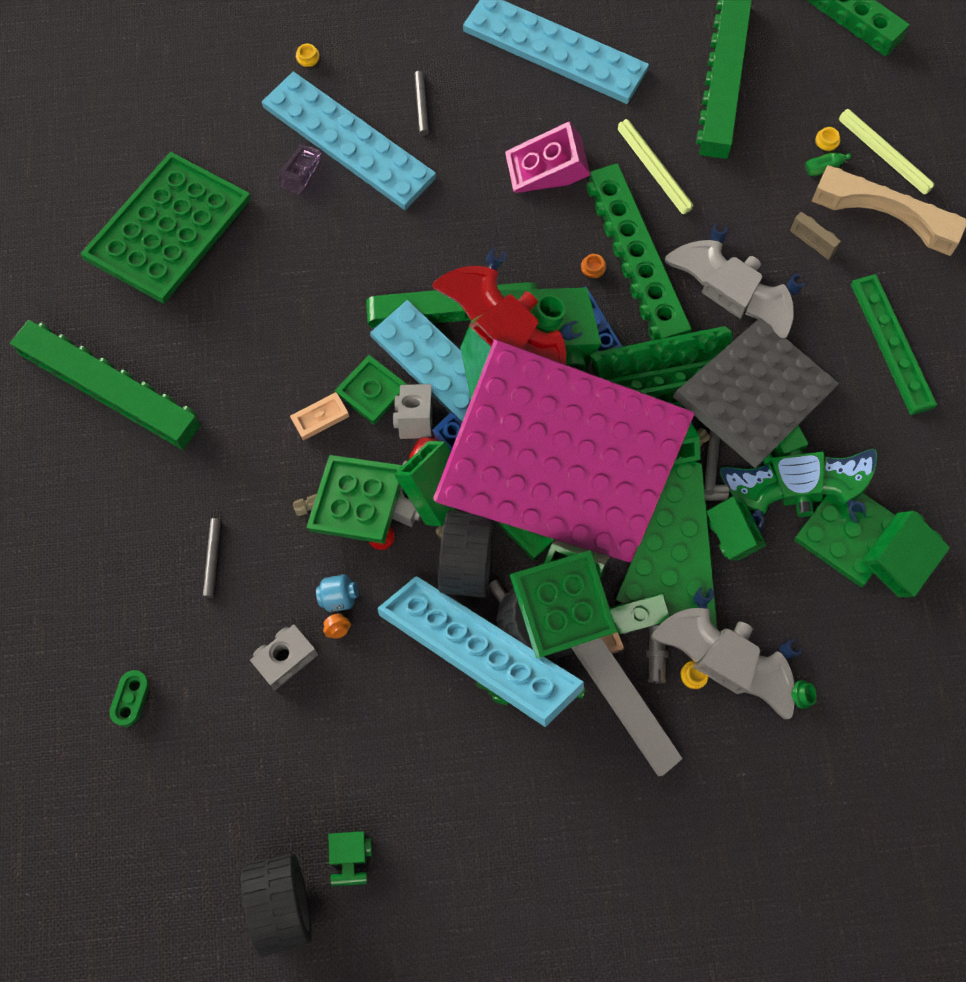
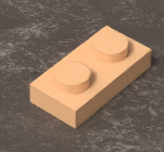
M335 392L290 417L304 441L348 418L349 414Z

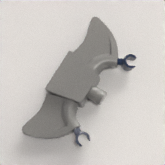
M717 224L712 228L711 240L685 244L666 256V264L693 275L704 285L702 293L740 319L744 313L756 319L761 318L772 326L774 332L780 338L785 339L793 321V302L790 293L798 294L805 285V282L802 284L795 283L800 277L799 274H794L786 285L781 284L776 287H769L761 284L762 275L757 272L761 263L757 258L749 256L745 262H742L736 257H732L728 261L723 257L721 250L722 243L726 237L727 227L725 226L723 232H718L716 230Z
M701 587L693 595V601L698 608L686 609L668 617L652 633L651 638L654 641L684 651L695 662L694 669L704 675H708L709 678L736 694L746 692L760 697L783 719H790L792 717L795 704L791 696L794 679L786 659H791L801 654L802 648L793 651L791 643L795 639H791L781 644L780 652L764 657L759 655L760 648L748 641L753 631L750 625L738 622L734 631L724 629L719 632L711 623L710 610L707 609V604L714 597V591L711 588L706 592L705 597L701 593Z

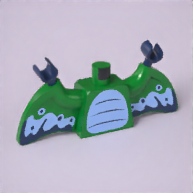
M870 449L847 458L825 457V462L824 452L772 458L771 466L768 464L756 469L722 467L720 475L724 485L729 487L730 495L732 497L744 498L749 510L754 512L751 515L755 523L759 525L760 533L764 523L762 514H766L767 508L771 503L782 499L783 504L786 506L796 504L797 516L807 517L814 514L812 503L822 501L823 494L837 496L844 505H848L850 519L857 523L855 512L863 513V516L866 518V508L862 502H855V500L866 490L872 480L877 461V452L874 449Z

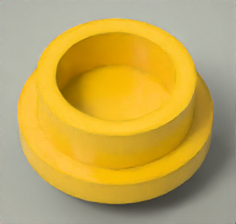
M302 44L296 52L297 62L304 67L315 65L319 61L318 50L312 44Z
M832 127L820 130L815 139L817 146L825 151L836 149L840 143L839 132Z
M690 661L681 669V680L688 688L699 689L707 683L708 675H704L694 669L695 662Z

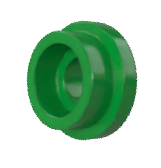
M801 680L797 681L792 688V700L800 709H807L815 704L817 695L812 683Z

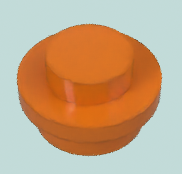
M590 254L583 259L581 270L589 278H599L605 273L606 263L600 255Z
M334 614L324 621L323 631L326 637L338 639L346 635L351 624L343 614Z

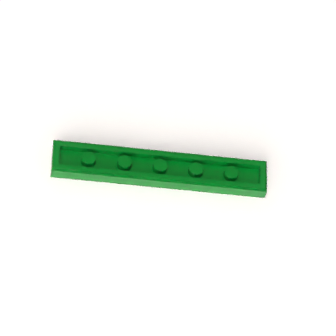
M877 274L853 280L851 283L852 289L910 415L934 409L937 403Z

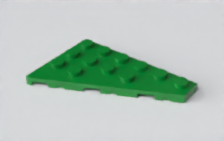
M723 326L594 352L590 355L594 375L603 379H612L713 360L733 342L732 331Z
M691 461L673 465L615 602L622 604L663 592L670 615L672 616L686 609L698 608L693 601V595L700 587L704 597L710 588L713 590L702 464ZM713 597L707 604V609L710 610L711 623L717 629L715 600Z

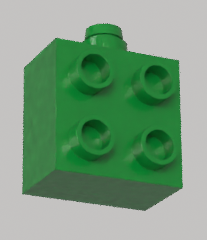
M588 288L500 290L503 297L511 294L517 300L525 291L534 295L538 303L530 313L538 319L536 328L545 333L555 330L560 332L563 325L577 321L578 323L571 326V330L574 334L582 332V335L570 341L563 339L566 348V365L586 372L591 362L590 355L597 352L601 345ZM469 327L460 349L470 399H472L491 347Z

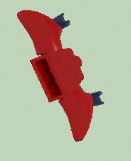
M496 247L492 248L486 256V263L489 267L466 266L457 268L433 282L432 286L436 291L457 302L464 309L470 320H474L470 323L469 327L490 347H492L494 339L566 365V348L563 339L570 341L582 335V332L574 334L571 330V326L578 323L577 321L563 325L560 332L555 330L545 333L537 329L538 319L530 311L536 306L538 300L527 291L518 300L511 294L503 297L497 287L499 272L496 270L506 260L507 253L504 251L500 258L497 259L494 256Z

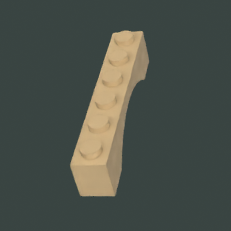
M827 165L812 199V202L832 210L861 207L888 213L910 226L921 237L927 247L949 256L952 255L959 244L966 227V219L956 213L947 212L937 208L935 205L924 203L909 195L901 194L886 186L875 184L863 177H857L840 168H834Z

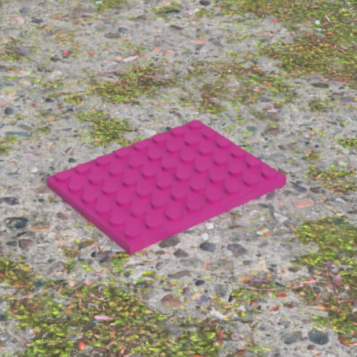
M494 339L433 499L440 504L631 563L638 546H640L695 413Z

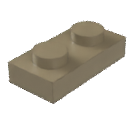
M800 212L795 217L790 229L793 234L828 260L835 254L841 242L834 233L824 229L815 219L803 212Z

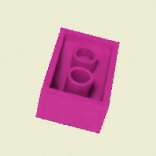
M570 121L505 152L515 193L570 185L590 176L581 135Z

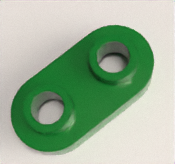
M132 670L121 677L110 707L111 720L121 727H130L140 718L150 688L148 678L140 671ZM139 682V689L132 691V685ZM130 709L131 714L127 718H123L124 710Z

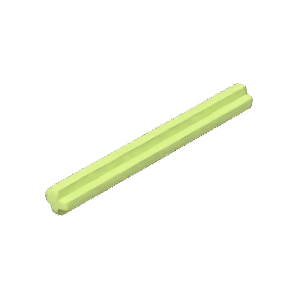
M846 109L840 115V122L921 193L927 194L932 190L934 182L850 109Z
M627 119L618 124V131L682 214L690 212L693 203L635 127Z

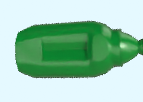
M829 153L810 159L805 163L806 171L809 176L824 174L827 165L839 168L846 159L851 158V154Z

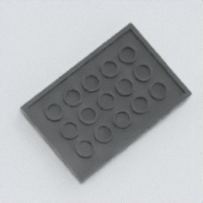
M759 318L679 388L673 397L686 409L694 412L695 417L756 468L839 383L797 349L789 340L780 338L770 324Z

